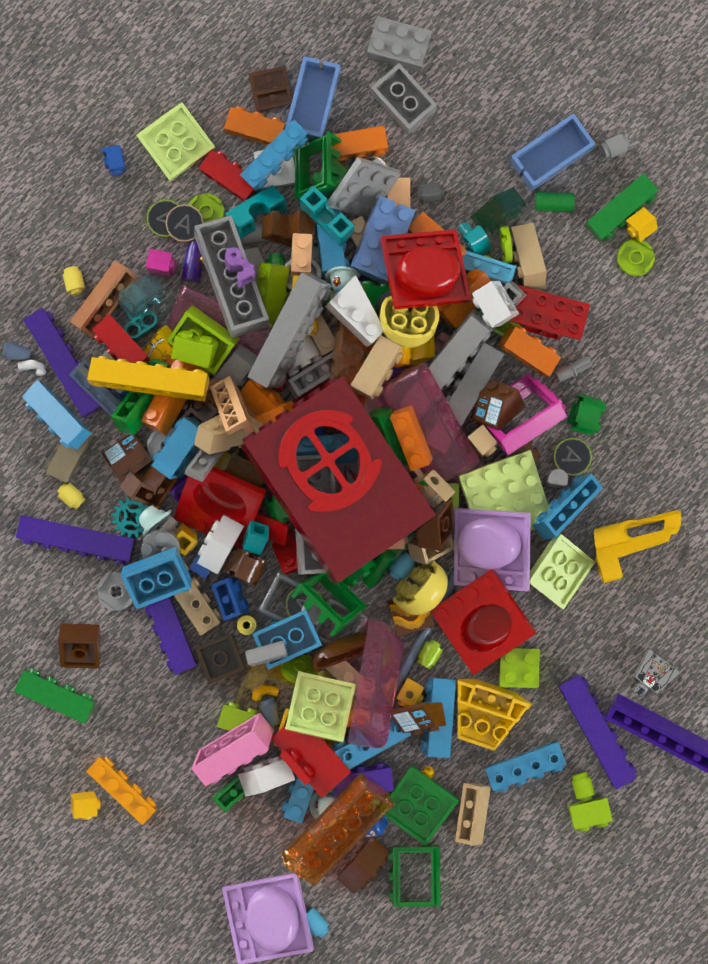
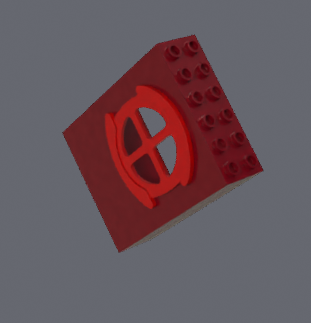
M335 376L323 384L325 387L323 390L319 387L308 394L309 399L307 401L302 398L291 406L292 411L289 412L286 409L275 417L277 421L274 423L271 420L258 428L260 430L259 433L256 434L253 431L242 439L244 443L240 445L332 583L341 582L436 516L343 376L339 379ZM319 426L333 427L346 434L349 441L333 453H328L315 435L314 430ZM307 436L321 455V461L305 472H301L297 466L296 451L300 439ZM351 448H356L360 459V469L357 479L352 484H349L336 466L335 460ZM323 467H329L340 483L342 490L336 494L324 493L310 486L307 479Z

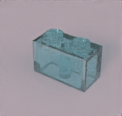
M147 274L120 291L118 304L134 318L139 314L145 313L151 306L159 304L162 300L164 288Z

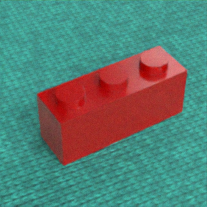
M211 150L199 167L201 173L243 202L251 198L255 193V190L240 175L243 172L242 166L235 161L233 163L228 161L227 156L220 151L215 152Z
M110 314L92 329L96 333L93 337L100 344L105 343L108 346L106 351L113 359L117 356L119 359L129 361V363H136L137 361L147 363L150 360L148 355Z

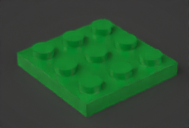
M411 765L379 811L395 825L426 846L457 805L460 798L417 767Z

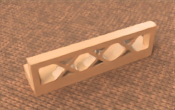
M231 376L212 385L210 389L227 434L231 435L241 428L245 430L247 435L253 431L255 432L240 390ZM225 387L222 392H217L219 389ZM225 398H229L226 403H222ZM229 409H233L231 414H226ZM233 420H239V422L230 426Z

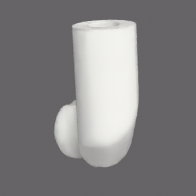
M36 360L18 362V369L20 371L34 369L37 376L46 375V365Z

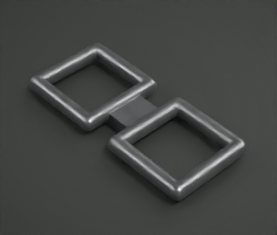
M281 571L276 573L258 609L260 614L277 622L286 617L268 609V606L280 582H286L296 588L300 583H303ZM311 587L318 594L317 589ZM333 597L327 599L326 603L331 608L334 606L348 614L350 613L339 600ZM315 604L307 611L322 644H326L333 640L319 634L324 623L318 621L322 610ZM362 613L358 618L360 620L353 633L363 631L369 619L367 614Z

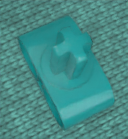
M467 222L460 223L458 230L463 235L468 251L471 250L473 253L483 256L492 249L489 238L481 226L478 225L472 229Z
M128 301L122 306L131 320L125 325L124 331L129 335L131 328H138V333L135 336L129 335L134 341L140 340L158 327L159 320L153 312L146 311L140 314L132 301ZM147 317L154 318V323L152 325L145 324V319Z

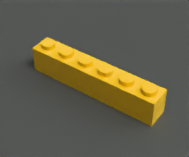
M105 356L92 357L87 378L91 386L204 402L206 401L210 380L205 371L198 369L186 371L182 367L172 369L162 364L151 366L141 361L129 363L125 359H117L115 361Z

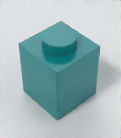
M250 521L243 535L242 550L261 555L269 539V526Z

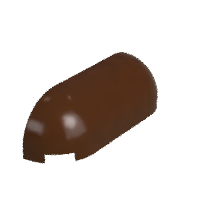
M364 630L318 647L311 659L312 668L315 672L382 648L384 647V642L372 631Z

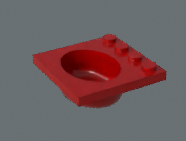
M456 229L381 236L380 242L394 310L470 303L471 294Z
M213 467L203 482L189 476L187 477L173 518L208 535L215 521L220 522L223 515L244 526L234 544L235 547L242 549L243 535L250 521H255L266 490L226 473L225 470Z
M490 569L430 611L473 675L537 634L493 569Z

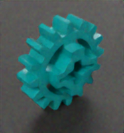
M126 497L125 503L121 500L119 501L120 507L114 506L117 512L111 514L113 517H116L112 524L118 525L115 530H122V536L128 533V538H132L133 534H135L136 538H139V533L143 534L144 528L139 522V517L149 506H144L136 500L131 501L129 497ZM129 505H137L140 508L136 510L130 509ZM123 510L124 519L120 522V514ZM127 511H129L133 515L137 514L135 519L138 524L131 520L128 521V519H130V516ZM131 525L135 526L137 530H127L125 528Z

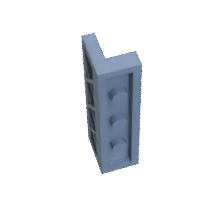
M84 358L69 375L112 416L123 401V398L118 395L115 389L90 385L87 380L90 363Z

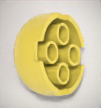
M389 296L382 303L379 320L383 334L387 339L401 347L414 348L425 344L432 338L439 322V311L437 306L412 308L411 312H409V308L394 310L392 296Z
M434 560L426 565L421 564L416 568L414 567L407 577L397 584L395 588L397 595L393 598V602L404 612L411 615L428 613L440 604L447 591L448 578L446 572ZM408 577L414 580L417 584H411L409 581H407Z

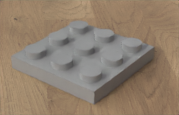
M357 157L328 200V205L333 209L369 218L375 200L380 195L383 197L387 196L401 173L398 169Z

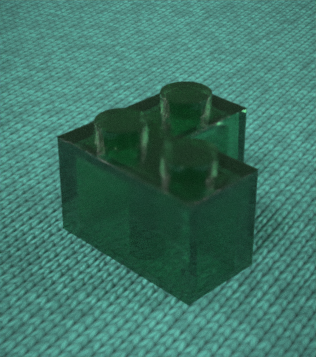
M512 187L494 195L470 218L476 226H481L486 234L489 232L494 234L500 229L499 225L502 222L505 224L512 218L515 219L523 213L521 210L526 206V203L516 189Z

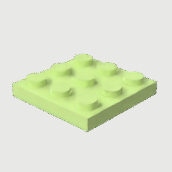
M182 102L136 135L170 182L207 156L211 150L216 149Z
M559 534L551 539L530 570V585L564 610L595 564V561L566 537Z
M298 671L285 730L343 743L356 684Z

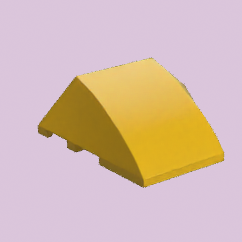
M458 679V739L495 751L532 703L514 691L479 679Z

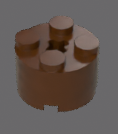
M233 546L221 570L257 586L266 566V560Z

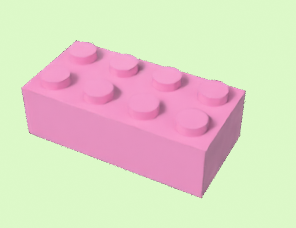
M259 713L201 748L191 769L205 786L211 783L215 784L225 774L228 773L230 775L240 765H247L255 756L265 754L269 749L274 730L262 714Z

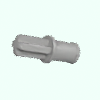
M585 357L573 364L570 362L569 366L554 372L559 383L574 375L576 377L578 373L592 367V361L589 357Z

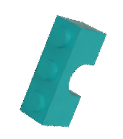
M271 185L237 207L230 209L225 215L226 217L232 216L238 235L242 239L256 230L253 219L256 215H267L272 211H279L283 214L288 210L285 198Z
M314 186L300 198V208L339 246L354 234V225L342 213L336 214L328 205L327 198Z

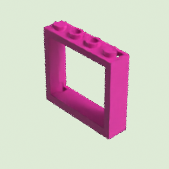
M529 373L509 386L518 389L522 399L534 393L548 407L506 435L501 430L498 431L484 425L498 442L497 444L508 455L567 417L564 411L566 406L562 403L561 399H557L556 395L552 391L550 392L545 384L542 385L538 378L534 379Z

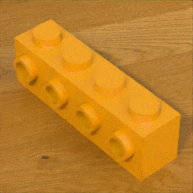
M100 756L86 772L142 825L145 824L158 810L156 807L157 803L149 796L146 798L141 793L143 790L136 783L132 784L128 781V775L121 769L118 771L113 766L115 763L106 756L104 758Z

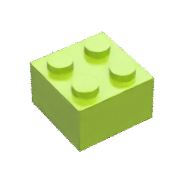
M514 648L500 657L498 686L539 688L540 649Z

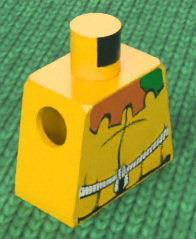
M167 325L163 326L155 334L143 351L150 358L149 363L155 359L167 363L171 367L175 359H171L173 346L167 340L172 334V330Z

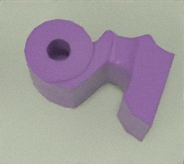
M229 248L225 253V266L230 272L241 271L237 275V286L239 289L255 280L254 265L249 263L247 258L242 259V253L238 248Z

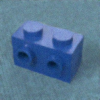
M226 578L211 585L224 621H232L250 614L248 610L249 603L243 596V587L237 578Z

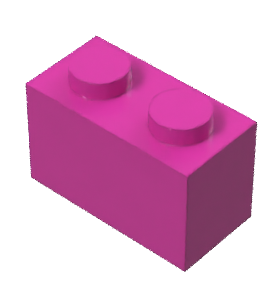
M149 249L146 262L148 273L172 279V274H176L178 263H176L173 254Z

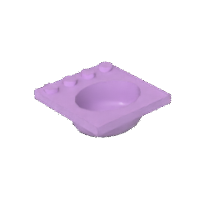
M455 508L454 585L467 586L490 569H493L507 590L529 591L531 513Z
M298 872L222 887L238 964L253 963L314 951Z

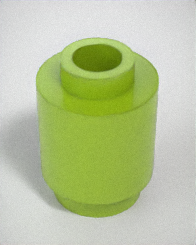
M432 639L430 642L426 641L418 655L419 659L417 662L431 669L432 666H435L443 651L440 649L441 644Z
M587 772L572 775L573 780L571 782L576 799H581V802L591 800L595 792Z

